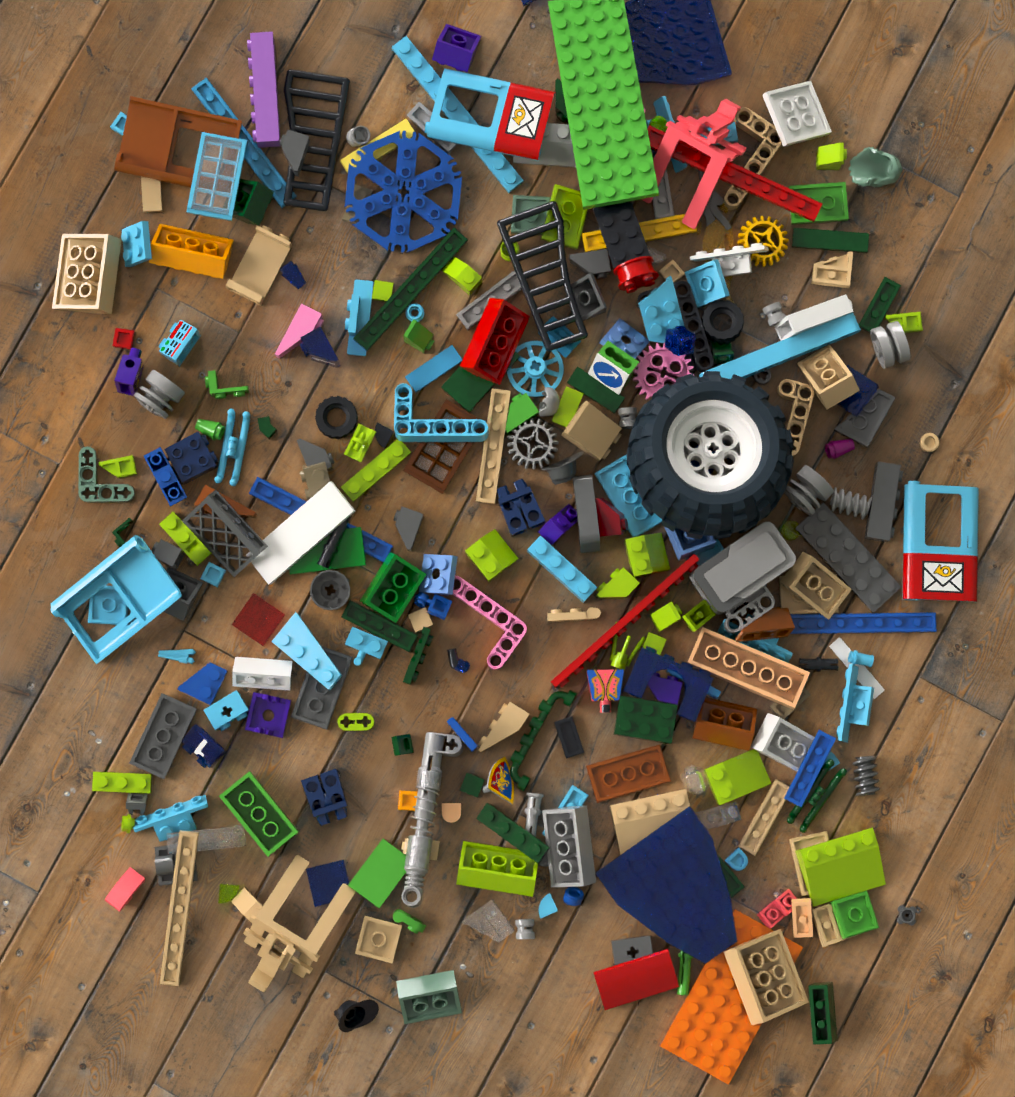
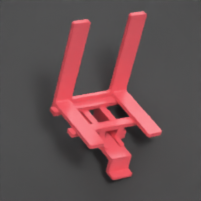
M728 99L721 101L717 112L708 117L703 116L697 120L691 116L685 118L679 115L676 119L679 122L676 124L668 121L666 124L668 128L653 159L657 185L659 186L679 140L686 142L711 157L682 220L683 224L692 229L697 227L725 165L728 162L734 161L739 155L742 156L747 149L738 142L732 144L724 140L730 131L727 127L733 123L737 112L741 109L739 105ZM719 143L726 148L721 150L712 144ZM653 197L641 200L645 201L646 203H651Z

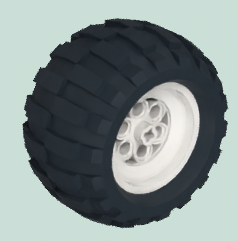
M706 371L703 377H694L693 373L676 379L675 384L671 386L666 384L655 392L652 399L643 405L636 417L627 448V466L630 470L629 479L635 494L639 493L642 498L641 504L651 516L655 513L663 520L661 524L673 532L675 528L687 532L686 537L702 539L703 535L713 536V540L728 538L732 533L738 531L739 533H744L755 527L761 519L766 518L773 511L787 488L789 478L792 475L794 463L792 449L794 446L790 429L786 430L784 425L786 418L778 405L774 407L768 402L769 394L759 386L754 390L745 385L746 379L733 374L731 379L723 378L720 375V371ZM689 442H696L698 444V447H690ZM709 448H713V451H715V453L713 454L712 451L709 450ZM730 458L733 461V464L727 465L724 462V459ZM696 460L700 463V466L694 467L690 461ZM708 469H715L718 474L715 476L711 475Z

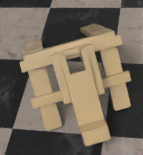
M299 855L295 856L257 916L252 915L249 921L253 923L251 928L246 927L243 933L246 935L244 940L246 944L253 948H256L258 944L262 945L257 954L262 958L248 982L262 992L267 990L278 969L280 968L284 971L289 962L295 965L292 970L293 973L304 978L306 973L310 975L313 970L310 967L313 960L317 962L320 957L317 954L356 892L343 883L307 940L279 925L273 919L309 865V861ZM264 932H268L269 934L267 935V937L263 938L262 936ZM277 940L286 945L284 950L275 945ZM295 950L301 952L299 959L293 956Z

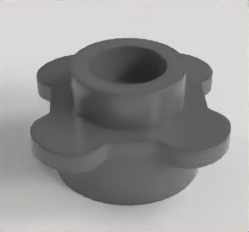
M900 905L897 909L899 912V916L896 919L897 923L914 925L916 923L915 913L917 909L914 906L908 908Z

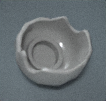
M545 387L544 392H542L545 398L539 403V416H552L559 409L560 399L558 393L553 388Z

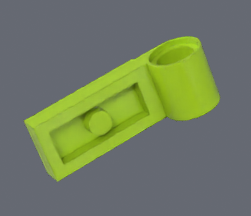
M174 512L159 524L197 566L211 554Z

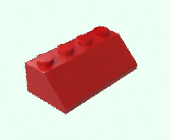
M490 298L460 367L475 376L500 385L530 316L504 299Z

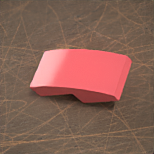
M130 867L109 892L105 901L120 912L132 899V895L145 882V878Z
M787 889L756 915L766 927L771 929L792 912V899L797 898L790 889Z

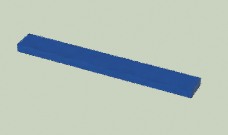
M259 477L256 478L249 492L250 495L289 515H292L306 503L301 498ZM348 523L346 529L356 527ZM362 530L365 554L384 562L394 546Z
M936 612L833 614L829 620L821 614H791L795 628L790 634L937 632Z

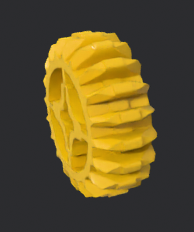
M760 216L759 221L756 217H753V224L749 220L746 221V226H742V232L738 234V237L741 239L737 241V244L743 245L744 248H749L748 236H750L751 240L755 243H760V240L765 238L766 242L763 245L768 247L769 252L773 251L769 255L750 254L751 262L752 260L756 261L755 266L762 262V267H765L766 261L772 266L773 259L779 262V256L784 257L785 255L782 250L788 249V246L784 243H788L789 239L783 238L787 235V231L781 232L784 226L781 224L777 227V219L771 223L770 216H768L767 221H764V216ZM756 228H767L764 233L753 232ZM772 232L777 237L778 247L770 239Z

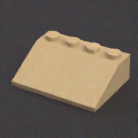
M62 234L52 308L94 314H112L122 240L109 234Z
M686 789L610 805L622 863L688 849L690 845L691 847H697Z
M781 929L723 951L751 1025L764 1023L809 1003Z

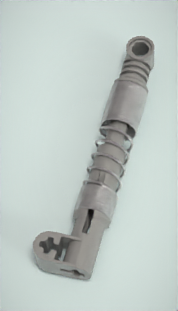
M427 732L425 736L422 764L418 768L416 788L418 792L417 796H414V798H417L416 806H413L415 813L414 816H411L417 820L416 826H410V828L416 829L415 835L408 836L409 840L407 842L408 846L404 870L408 876L405 877L407 881L404 884L407 886H404L402 900L410 908L420 906L423 901V888L421 887H424L422 882L425 879L422 877H425V874L428 873L433 839L430 837L434 836L432 832L428 831V828L435 826L433 817H436L434 809L438 806L436 797L439 796L437 792L440 791L442 770L440 769L442 756L457 757L464 749L462 741L455 735ZM444 739H447L448 745H452L455 742L457 747L451 750L449 746H446V750L443 751ZM431 758H433L432 767L430 771ZM412 892L416 893L417 899L414 902H408V895Z

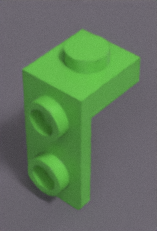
M215 370L208 371V376L205 377L206 388H209L210 395L215 396V399L226 398V395L234 394V397L245 396V393H249L248 386L219 389L217 372Z

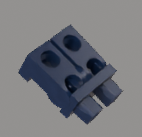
M523 479L513 482L516 489L514 493L510 494L507 486L497 489L498 503L511 537L527 531L521 512L525 517L529 530L545 524V519L530 486L527 487Z
M337 768L320 774L325 792H323L318 775L301 780L313 816H316L320 826L331 823L327 812L335 810L338 820L348 817L346 809L348 805Z

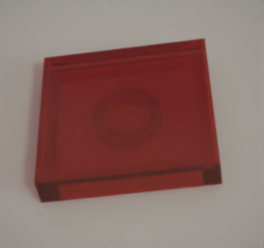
M253 593L232 625L264 647L285 614Z

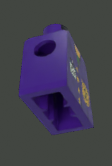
M131 348L129 355L122 356L114 380L118 393L133 396L138 390L143 363L142 359H140L142 351L137 348Z

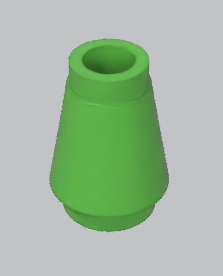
M198 419L195 425L196 430L213 440H221L225 432V426L221 422Z

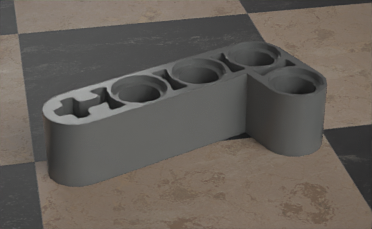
M592 474L574 476L573 488L579 529L580 552H599L600 534Z

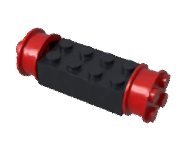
M628 201L593 208L614 268L613 273L618 276L620 282L618 285L619 290L633 293L643 286L650 287L654 285L659 274L657 271H654L652 265L654 259L649 254L632 202Z

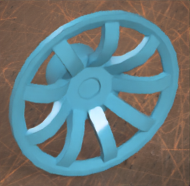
M525 342L519 345L515 352L518 353L521 349L527 347L530 358L525 359L520 356L518 361L523 363L524 367L510 368L507 371V375L512 386L521 394L527 393L529 397L544 396L542 392H536L537 379L540 378L545 387H551L555 390L563 377V361L556 349L551 351L556 357L544 361L543 357L546 349L543 342ZM531 345L543 346L538 357L534 356ZM558 361L559 372L547 369L548 365ZM525 372V376L516 383L512 374ZM545 374L558 377L552 386L545 379ZM529 378H532L531 392L521 388Z

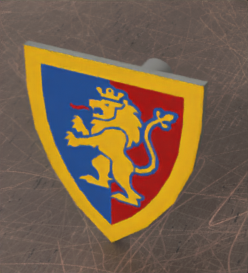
M503 757L493 764L489 772L487 785L482 786L483 793L493 792L512 805L514 800V782L510 776V766L507 759Z

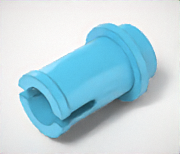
M854 650V652L850 651L848 662L853 665L859 664L872 667L874 656L858 653L857 650Z

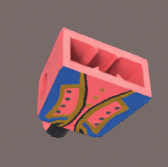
M624 669L586 671L591 701L600 702V713H611V701H619Z

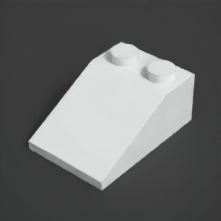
M767 713L751 748L797 772L815 737L784 719Z

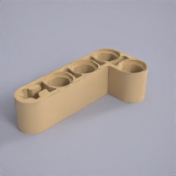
M785 379L778 385L777 393L781 398L793 401L786 430H789L791 426H796L800 430L798 435L791 433L792 440H795L793 442L794 450H792V456L794 457L800 449L814 397V389L808 384ZM782 385H789L791 392L784 393L781 389ZM807 390L810 394L809 398H802L800 391ZM802 408L805 412L804 416H797L795 409Z

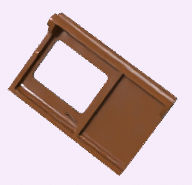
M130 96L122 142L116 157L114 170L191 187L194 169L174 165L172 162L179 129L186 128L239 139L242 121ZM229 148L227 160H235L237 149ZM226 164L224 173L221 175L231 177L233 165ZM200 176L198 187L212 190L215 178ZM218 179L216 191L231 192L232 181Z

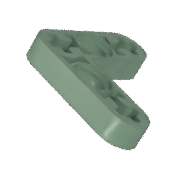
M88 446L80 450L78 493L81 500L87 503L130 502L134 499L135 490L128 484H97V453ZM87 451L93 454V457L89 458V463L93 464V467L88 465L82 467L83 463L87 464L86 458L83 457V454H86ZM87 469L93 472V477L89 480L83 478V472ZM88 488L91 492H97L96 488H99V499H96V495H89V498L86 499L83 492H86ZM105 488L112 490V496L108 499L102 497V491ZM115 488H118V492H124L125 488H127L131 495H128L127 498L123 495H117L118 499H115Z

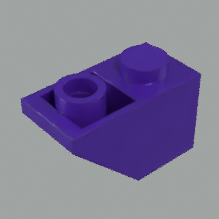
M568 504L554 515L538 533L552 546L578 522L576 510Z
M650 671L648 674H644L643 679L657 702L678 705L683 683L678 682L679 678L668 676L665 679L661 678L659 673Z

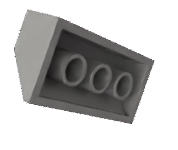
M547 123L539 161L513 156V163L576 168L569 124Z
M587 805L542 810L546 845L550 847L547 856L551 888L580 887L596 883Z

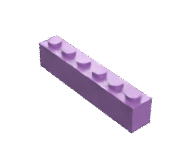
M273 32L250 33V40H247L248 51H251L248 65L249 69H252L253 76H249V83L254 91V94H250L251 106L254 105L255 112H251L252 124H256V130L252 131L253 142H257L258 148L280 146V125Z

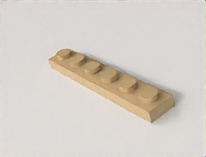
M493 388L491 390L487 419L489 436L484 441L476 502L495 504L511 393L508 390Z

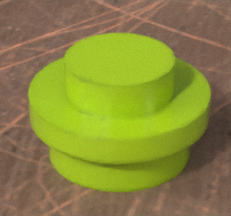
M127 814V816H122L121 830L130 833L131 830H134L135 819L131 818V814Z

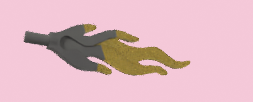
M698 170L699 180L701 181L704 172ZM715 190L703 212L706 219V229L702 250L707 251V254L714 253L715 249L725 248V233L728 236L730 250L734 247L732 227L718 209L719 207L724 213H727L728 208L725 206L722 197ZM700 219L696 227L697 235L701 233L702 219ZM733 276L724 277L729 295ZM731 295L725 297L726 301L728 300L731 301V303H734L731 298Z

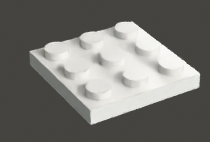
M811 81L771 90L762 95L783 147L826 136L832 132Z

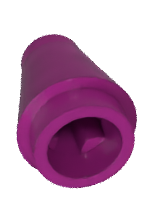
M852 439L834 440L825 444V452L829 459H836L855 449Z

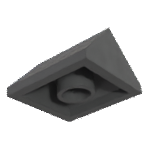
M589 273L571 284L583 321L606 312L607 306L593 273Z

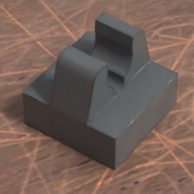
M128 793L126 809H128L129 814L133 815L135 809L140 810V815H144L148 802V793Z

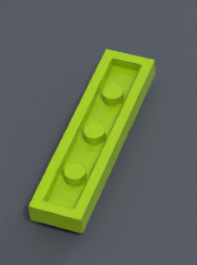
M397 439L342 485L341 489L353 502L356 501L408 457L411 451L403 442Z

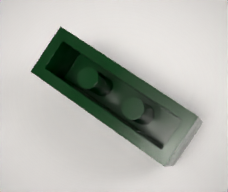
M833 982L813 983L808 985L813 1045L833 1044L838 1041Z

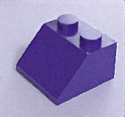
M446 24L437 40L432 60L441 65L451 66L458 71L468 72L482 36Z

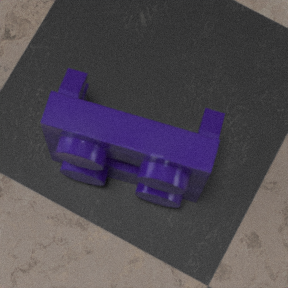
M253 692L245 730L283 738L291 700ZM265 710L273 711L274 718L271 721L264 720L263 712Z

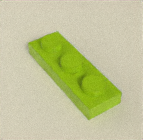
M93 772L92 791L151 794L152 774Z

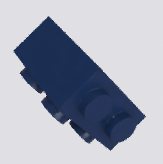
M199 431L164 449L183 485L218 468L216 465L218 459L214 451L210 452L207 445H209L205 434L201 436Z

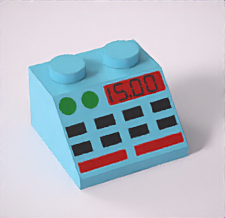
M182 320L173 324L169 331L171 334L167 339L164 338L159 345L160 354L179 367L201 337L197 328Z

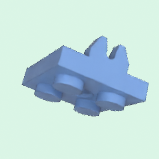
M619 318L602 338L600 344L604 346L609 341L634 359H637L650 341ZM621 337H628L631 343L625 344L622 342Z
M424 554L422 571L426 573V576L419 586V592L446 596L453 595L458 557L453 555ZM436 568H438L440 570V576L437 579H434L432 575L433 571Z

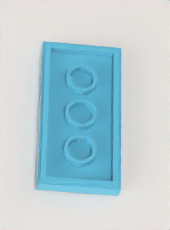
M627 454L594 473L612 505L622 512L624 518L627 519L628 531L632 538L640 536L662 523L663 520L655 513L651 516L642 506V498L639 493L635 494L629 479L630 470L627 466Z

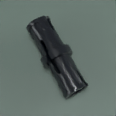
M799 658L800 664H807L799 665L801 669L816 670V672H821V670L838 671L837 665H830L838 664V658Z

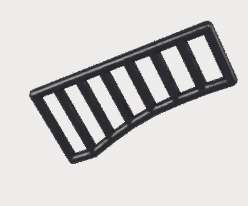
M293 69L287 70L284 96L289 130L306 135L332 138L331 149L309 146L307 153L329 156L328 167L303 163L301 171L326 174L325 185L295 181V174L290 165L288 166L283 200L286 206L318 211L328 210L350 85L348 78ZM293 77L342 85L340 95L292 88ZM292 96L338 102L337 113L294 107ZM295 114L335 120L334 131L296 125ZM293 188L322 192V203L292 199Z
M551 201L499 220L497 222L498 229L546 351H552L587 338L588 333L581 318L569 279L565 252L564 220L557 203ZM552 210L555 218L554 221L509 236L506 228L507 225ZM557 228V240L516 254L513 243ZM558 248V260L523 272L520 261ZM560 267L561 279L530 290L527 282L528 278ZM564 286L567 297L537 307L534 296ZM569 304L572 315L544 325L540 314ZM573 322L576 323L579 333L551 343L547 332Z

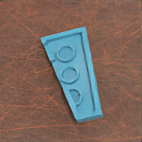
M297 612L294 613L271 641L328 690H331L343 676Z

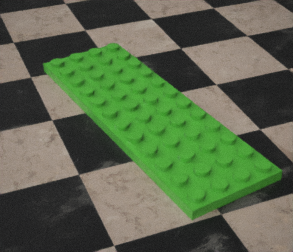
M624 0L548 1L583 209L659 196Z

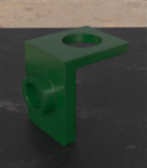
M711 340L714 364L727 363L733 360L734 351L731 349V342L729 344H718Z
M128 518L112 532L117 538L115 543L119 547L126 543L119 534L133 523L131 518Z

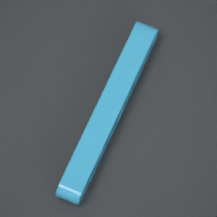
M850 313L707 371H720L721 377L731 379L733 374L747 378L764 371V368L770 369L860 332L861 329L854 313Z

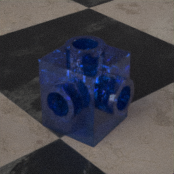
M683 326L667 329L665 348L678 356L694 353L696 335Z

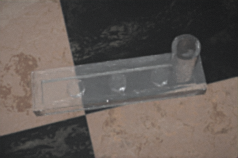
M240 825L190 831L199 833L197 851L246 846L245 829ZM179 832L166 834L168 854L177 853Z

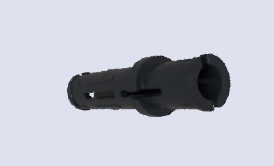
M349 516L331 532L327 543L323 545L324 549L317 564L329 568L334 554L338 552L339 542L352 516Z

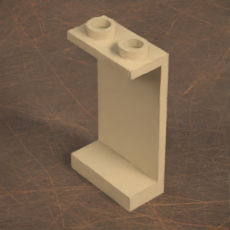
M264 225L262 228L256 226L254 238L232 280L229 279L226 284L228 290L260 306L292 247L288 237L282 234L278 236L272 233V229Z

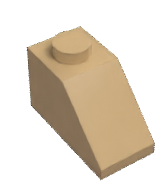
M245 887L231 901L248 920H250L252 915L257 916L263 907V904Z

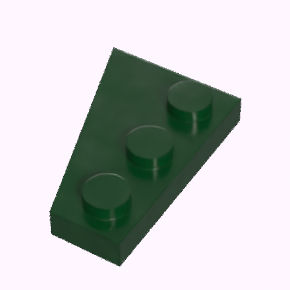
M427 627L422 629V636L417 642L415 654L403 679L405 684L411 685L412 682H416L419 672L416 671L419 664H423L426 654L423 653L425 647H430L432 642L431 629Z

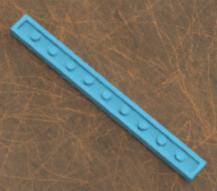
M405 36L392 46V50L435 102L441 78L409 38ZM447 87L441 111L450 120L478 125ZM471 147L508 193L524 182L502 153Z

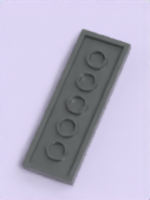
M824 502L820 505L819 509H815V513L812 516H808L795 528L872 613L901 588L898 582Z

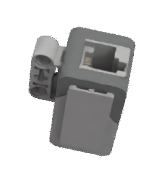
M763 522L697 567L691 573L689 579L700 597L707 601L711 610L716 615L725 613L728 617L724 622L725 630L729 633H736L774 607L775 599L766 587V584L792 567L796 562V556L775 525L771 522ZM763 597L768 598L770 601V605L767 608L763 607L760 603ZM745 602L748 603L747 605H745L744 607H742L734 613V610L737 607H739ZM746 609H752L754 612L752 613L753 618L748 616L742 621L740 617L747 613ZM730 619L738 621L737 629L729 627Z

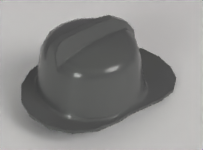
M585 452L573 454L559 462L544 466L541 470H547L552 483L555 485L568 482L576 474V459Z

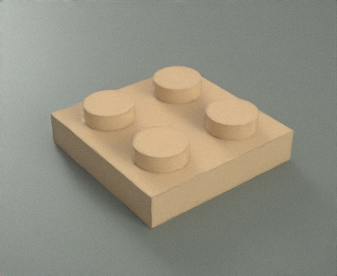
M364 916L355 954L393 963L402 925Z

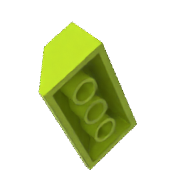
M463 841L456 885L533 897L538 863L518 849Z

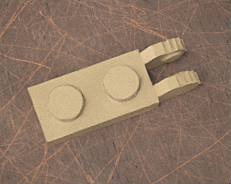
M590 607L587 611L583 612L581 608L570 609V612L562 613V609L551 610V613H547V622L593 620L599 618L601 612L598 607Z

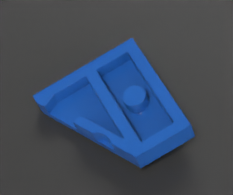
M209 662L181 684L177 690L212 705L228 671Z

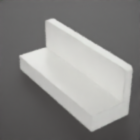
M235 657L232 671V686L290 691L293 662Z

